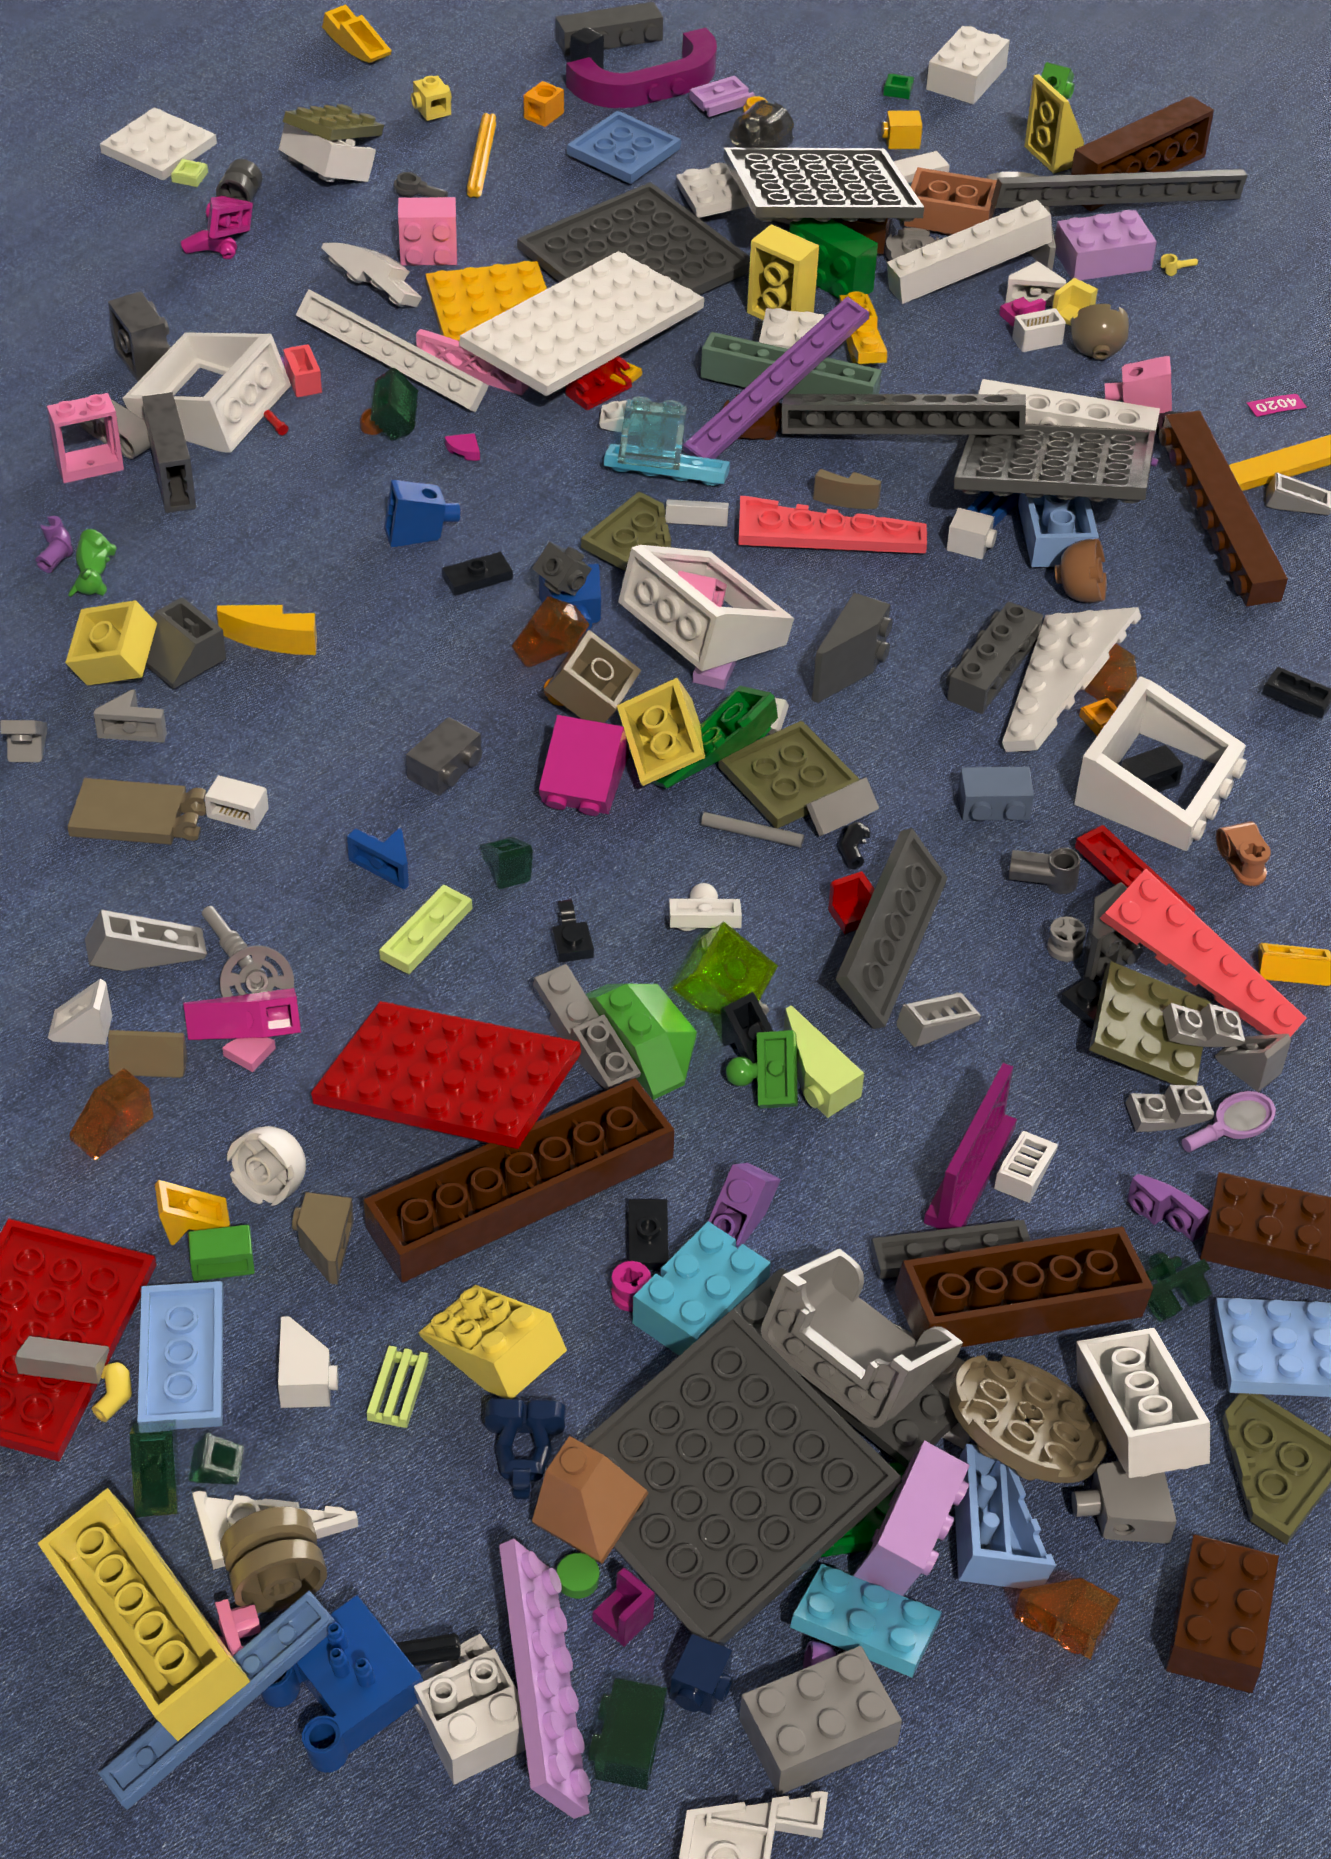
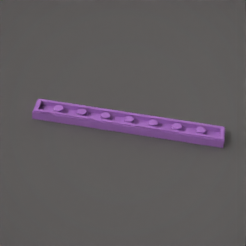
M848 296L843 299L683 444V451L690 456L709 459L718 457L869 319V311Z

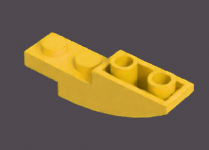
M857 291L850 292L848 295H840V302L848 296L869 311V319L846 339L852 363H887V350L877 328L878 316L869 295Z

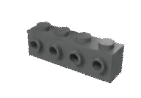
M1009 601L1000 612L996 611L991 618L989 627L979 632L972 649H966L957 668L953 667L950 670L946 679V685L949 686L947 700L983 715L1036 644L1041 630L1043 615Z

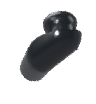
M860 822L852 823L846 828L838 845L850 869H858L864 864V859L858 846L859 844L866 843L864 837L870 838L871 834L870 829Z

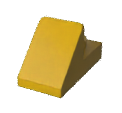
M161 1180L155 1183L159 1217L171 1245H175L189 1229L197 1231L230 1227L226 1198Z

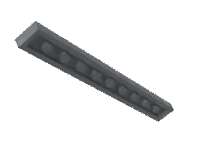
M1243 169L998 177L991 203L995 208H1013L1023 206L1035 200H1038L1043 206L1240 199L1248 175Z

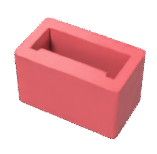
M307 344L283 349L285 370L296 397L322 393L320 368L310 346Z

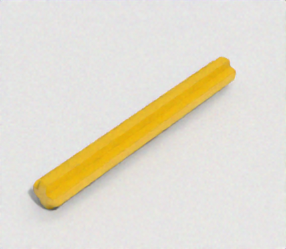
M484 113L481 118L467 184V195L470 198L473 196L478 198L482 195L496 127V116L493 113L490 115Z

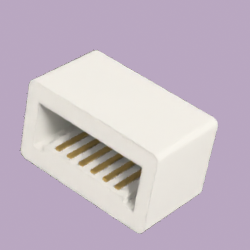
M1055 308L1015 316L1012 339L1022 352L1062 345L1066 322Z
M220 775L217 776L204 797L208 818L256 830L269 808L267 789L265 787Z

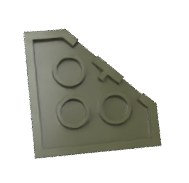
M640 491L581 538V548L626 571L632 547L649 545L671 548V538L668 524H666L664 504Z
M1239 1393L1225 1411L1222 1421L1248 1515L1252 1523L1287 1545L1331 1486V1438L1262 1394Z

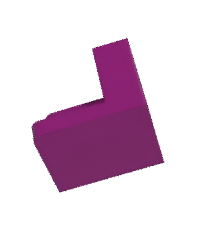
M622 1568L617 1573L616 1590L593 1611V1621L625 1647L654 1619L655 1592L626 1568Z

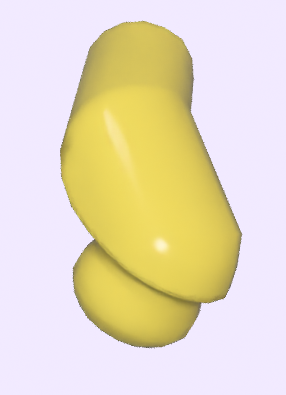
M119 1362L104 1366L101 1378L105 1379L107 1393L92 1407L95 1416L103 1422H107L132 1396L130 1372Z

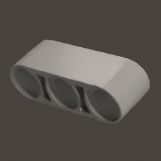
M111 399L116 410L122 455L129 459H134L151 448L146 422ZM104 418L79 423L86 432L107 444Z

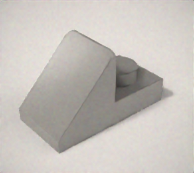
M134 689L96 708L94 711L98 738L165 743L167 730L164 709L138 707L136 691Z
M1 720V734L7 735L8 761L40 762L43 758L47 722L36 720Z

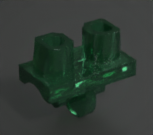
M1161 1251L1150 1256V1269L1146 1273L1150 1281L1157 1279L1158 1283L1153 1285L1154 1288L1147 1306L1150 1307L1160 1323L1172 1318L1183 1310L1173 1294L1179 1289L1190 1307L1197 1305L1212 1295V1291L1204 1277V1274L1210 1270L1205 1259L1176 1273V1269L1182 1266L1179 1256L1176 1255L1169 1258Z

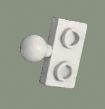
M708 883L697 884L690 892V899H669L670 928H678L684 931H691L696 928H714L719 931L741 928L742 913L740 899H718L717 891L712 885Z

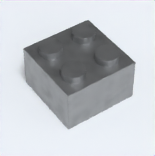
M141 291L108 301L114 349L137 382L170 349L166 339V335L169 334L168 323L164 317L158 315L154 303L148 301Z

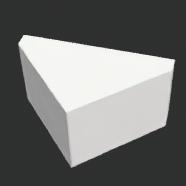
M1037 261L1009 275L1005 303L1022 297L1029 302L1042 298L1046 301V306H1053L1054 294L1066 284V280Z
M99 979L55 1009L48 1038L53 1042L106 1045L112 1020L106 982Z

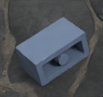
M1029 766L961 768L958 797L962 821L1030 820L1034 792Z

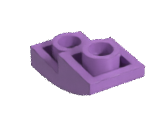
M1140 1174L1132 1178L1127 1201L1135 1212L1146 1217L1153 1225L1166 1218L1176 1231L1182 1232L1192 1242L1204 1235L1210 1211L1189 1195L1162 1181Z

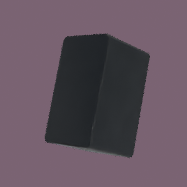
M584 27L572 34L570 38V62L590 57L600 68L604 69V36L588 27Z
M1167 745L1123 760L1122 767L1157 792H1162L1179 785L1183 763Z

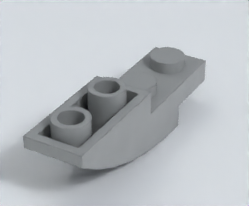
M567 964L534 977L533 985L551 1013L549 1021L560 1038L580 1042L581 1055L577 1061L602 1087L609 1090L631 1079L640 1077V1070L605 1014L598 1015Z

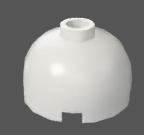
M257 1127L248 1131L231 1144L227 1153V1162L232 1159L234 1171L230 1173L233 1183L245 1197L257 1204L263 1203V1200L272 1203L270 1206L279 1204L299 1188L305 1175L306 1158L302 1147L295 1137L286 1130L277 1127Z

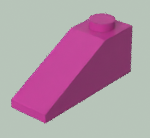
M226 196L212 197L206 208L209 237L219 238L250 231L253 203Z

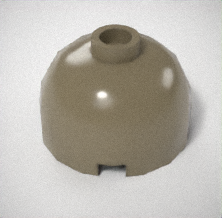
M1094 304L1080 309L1078 317L1075 319L1071 318V335L1074 345L1082 354L1098 360L1114 355L1123 348L1128 339L1129 321L1127 312L1119 307V311L1112 310L1110 304Z

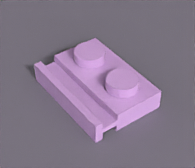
M731 76L690 89L689 99L702 111H707V116L711 117L744 107L747 99L755 96L753 92L749 93V88L736 76Z

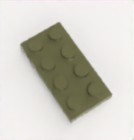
M337 104L336 107L324 105L323 108L311 106L310 109L297 107V110L285 111L283 119L284 123L329 141L382 136L384 128L383 124L375 121L376 118L365 113L355 114L352 112L353 108L343 104Z

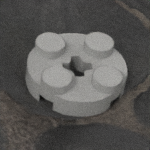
M903 228L898 230V235L892 237V234L887 237L885 254L889 260H893L940 239L937 236L936 240L930 237V232L925 229Z

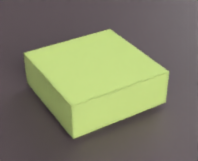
M182 159L171 173L172 182L198 187L208 173V166L205 163Z

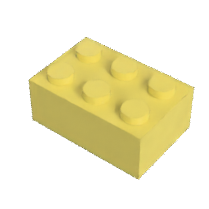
M772 224L751 240L747 313L761 320H764L766 308H782L788 311H809L814 313L819 245Z

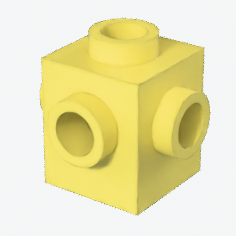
M438 75L426 76L423 79L413 81L414 92L411 93V102L413 107L419 110L426 121L451 115V91L449 86L445 85Z

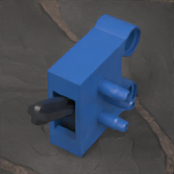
M356 1595L330 1614L336 1622L331 1623L327 1627V1636L283 1674L285 1677L280 1682L271 1684L261 1693L263 1701L269 1706L275 1708L285 1707L297 1698L301 1682L307 1686L329 1716L323 1715L311 1719L302 1731V1742L311 1765L317 1771L324 1773L334 1772L346 1763L348 1754L418 1704L414 1685L423 1682V1678L415 1666L453 1661L461 1657L460 1639L457 1634L452 1633L395 1643L359 1596ZM326 1739L334 1740V1743L325 1749L316 1748L320 1742Z

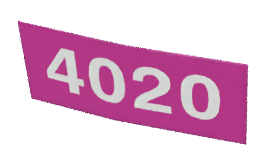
M1298 394L1275 396L1247 402L1256 417L1281 411L1307 408Z

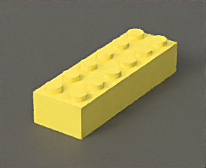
M109 1488L105 1489L38 1542V1545L149 1710L177 1741L251 1682L135 1519Z

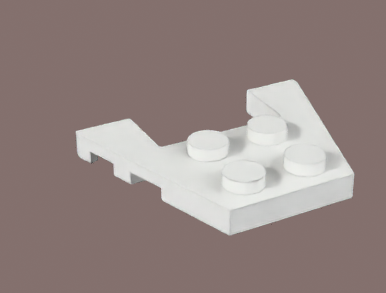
M811 1792L810 1797L789 1799V1796L772 1798V1802L745 1806V1802L687 1810L679 1859H770L775 1831L822 1838L828 1792Z

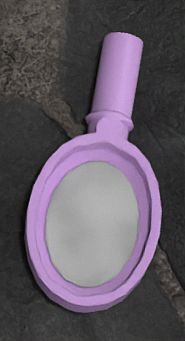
M1245 1091L1233 1094L1219 1105L1215 1114L1214 1124H1208L1206 1128L1183 1138L1182 1146L1187 1152H1191L1212 1141H1217L1224 1135L1233 1139L1257 1136L1271 1125L1276 1112L1274 1103L1269 1097L1259 1092Z

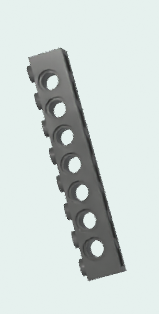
M786 394L782 401V434L1025 435L1026 394Z

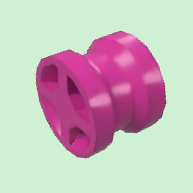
M627 1261L619 1264L613 1270L611 1296L616 1307L624 1311L633 1312V1296L651 1279V1273L645 1265L636 1261ZM630 1282L636 1283L637 1286H632Z

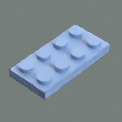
M222 1281L141 1286L137 1417L139 1432L223 1426L224 1290Z

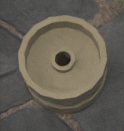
M290 1506L272 1507L254 1512L233 1524L226 1530L220 1541L226 1570L230 1573V1585L234 1600L240 1607L255 1604L257 1613L286 1609L309 1590L312 1594H315L321 1589L327 1579V1568L322 1551L317 1546V1535L312 1518L302 1509Z

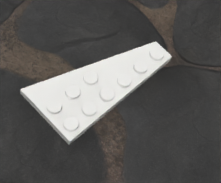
M1138 607L1045 615L1002 741L1005 752L1039 749L1057 726L1056 719L1064 709L1069 710L1075 703L1074 696L1078 690H1085L1110 658L1108 652L1114 644L1122 643L1127 636L1125 630L1130 624H1136L1140 620L1141 614Z

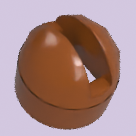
M374 408L366 409L360 417L361 431L368 435L381 433L384 430L383 415Z

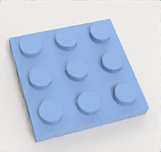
M1216 1298L1214 1313L1229 1393L1331 1397V1303Z

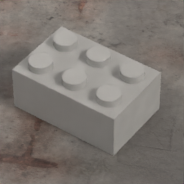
M862 1646L751 1690L741 1696L739 1720L778 1796L898 1745L902 1719Z

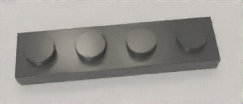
M1023 1219L872 1238L871 1250L879 1279L898 1277L904 1260L1031 1240Z

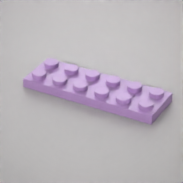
M512 1539L500 1544L499 1548L530 1787L540 1796L575 1819L590 1813L587 1795L591 1792L589 1778L583 1770L581 1753L584 1752L585 1745L582 1734L577 1728L575 1712L579 1709V1703L576 1693L571 1686L570 1671L573 1669V1662L565 1644L564 1632L567 1631V1621L560 1608L558 1595L562 1590L561 1581L553 1568H549L539 1560L533 1551L527 1550L518 1541Z

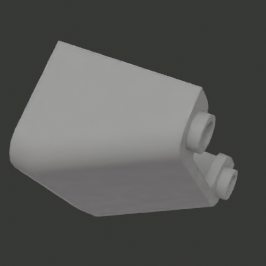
M837 1249L782 1275L762 1322L761 1334L762 1338L794 1370L868 1427L878 1428L893 1420L953 1363L963 1342L948 1330L935 1326L924 1331L917 1342L859 1298L864 1284L863 1271L854 1259L841 1249Z

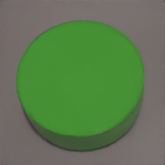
M573 1553L564 1557L558 1564L557 1574L561 1581V1592L570 1598L581 1599L595 1592L599 1585L600 1571L594 1559L583 1553Z

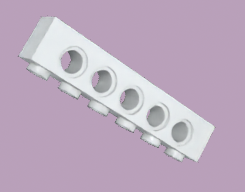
M982 379L978 393L1026 394L1025 424L1153 430L1156 433L1160 408Z

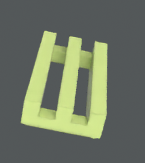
M389 1345L367 1410V1421L403 1428L408 1427L429 1361L428 1353L420 1351L419 1356L413 1355V1351L410 1349L398 1352L397 1347ZM395 1363H400L384 1413H380L379 1411ZM409 1365L415 1366L400 1416H395L393 1414Z

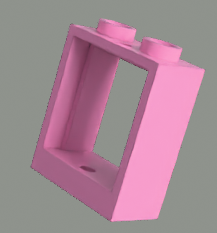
M108 393L95 394L72 401H62L58 404L47 406L56 465L63 483L124 470L116 410ZM104 418L107 444L65 453L62 426Z

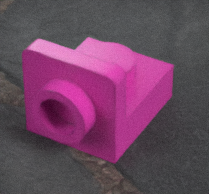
M1022 297L1001 305L999 315L1014 327L1015 316L1045 310L1046 301L1040 298L1029 302Z

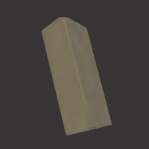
M109 1030V1070L111 1075L181 1078L184 1076L188 1058L184 1033Z

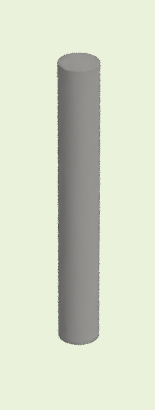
M708 812L703 813L701 825L794 847L802 848L804 842V834Z

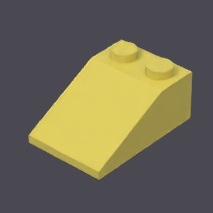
M1039 74L1034 75L1024 147L1053 174L1071 169L1075 149L1084 145L1069 101Z
M678 678L617 705L639 780L643 786L705 758L701 726L692 698Z

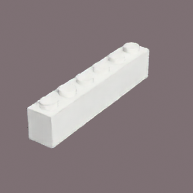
M1035 200L887 262L889 289L901 304H904L1052 242L1051 214L1038 200Z

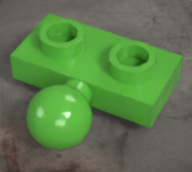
M794 1030L757 1032V1063H752L751 1060L745 1057H736L726 1067L727 1079L735 1086H746L754 1078H757L758 1106L761 1109L798 1106L797 1043Z

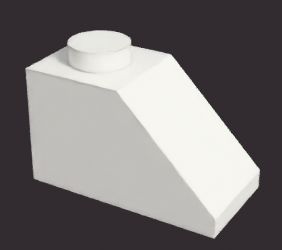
M281 1316L278 1372L281 1408L330 1407L331 1390H338V1365L331 1366L329 1349L290 1316Z

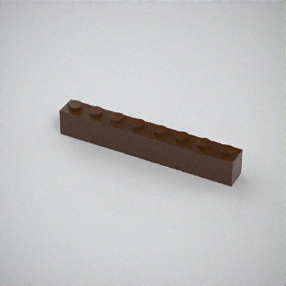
M1201 411L1166 415L1163 428L1159 431L1160 443L1166 447L1171 465L1176 467L1180 475L1181 484L1183 487H1186L1190 495L1193 508L1197 509L1201 517L1203 528L1208 530L1212 538L1213 548L1219 552L1223 560L1224 570L1227 573L1229 572L1234 582L1236 593L1241 596L1246 607L1282 601L1288 577Z

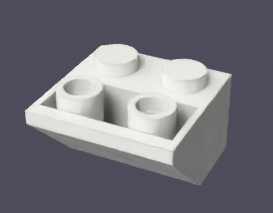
M495 1649L414 1685V1692L434 1748L453 1784H457L526 1750L518 1691Z

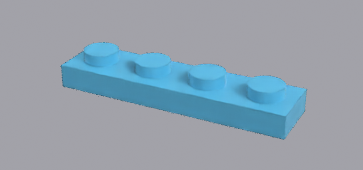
M610 444L604 456V466L612 467L615 471H641L646 476H658L661 474L672 476L673 479L678 481L700 480L702 483L711 486L724 484L730 468L729 461Z

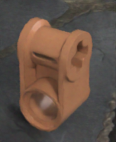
M1253 821L1217 829L1216 842L1218 850L1222 857L1226 859L1236 879L1248 886L1262 884L1266 880L1267 871L1265 863L1270 858L1271 850L1259 833L1257 825Z

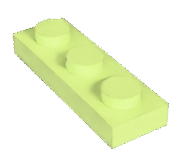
M443 884L379 950L380 960L410 974L473 909L472 899Z

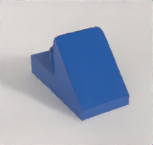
M356 828L347 836L349 861L404 890L409 886L408 862L402 828H398L384 843L375 836L368 835Z

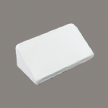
M667 499L666 523L726 527L729 503Z

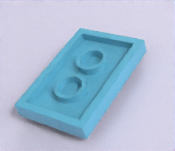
M821 1564L793 1614L790 1628L846 1651L862 1646L870 1661L912 1678L939 1624L942 1612L921 1602L886 1590L879 1585H874L849 1575L842 1570Z

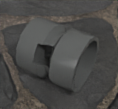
M234 160L230 163L224 176L218 183L216 196H226L251 202L263 180L260 169L249 160Z

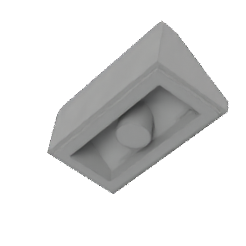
M29 1336L18 1350L15 1362L18 1374L99 1384L109 1353V1347Z

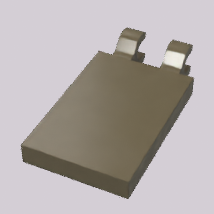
M84 778L68 824L69 836L172 845L174 837L191 841L198 840L201 827L196 825L199 816L206 815L204 802L206 790L203 788H193L186 793V787L180 785Z

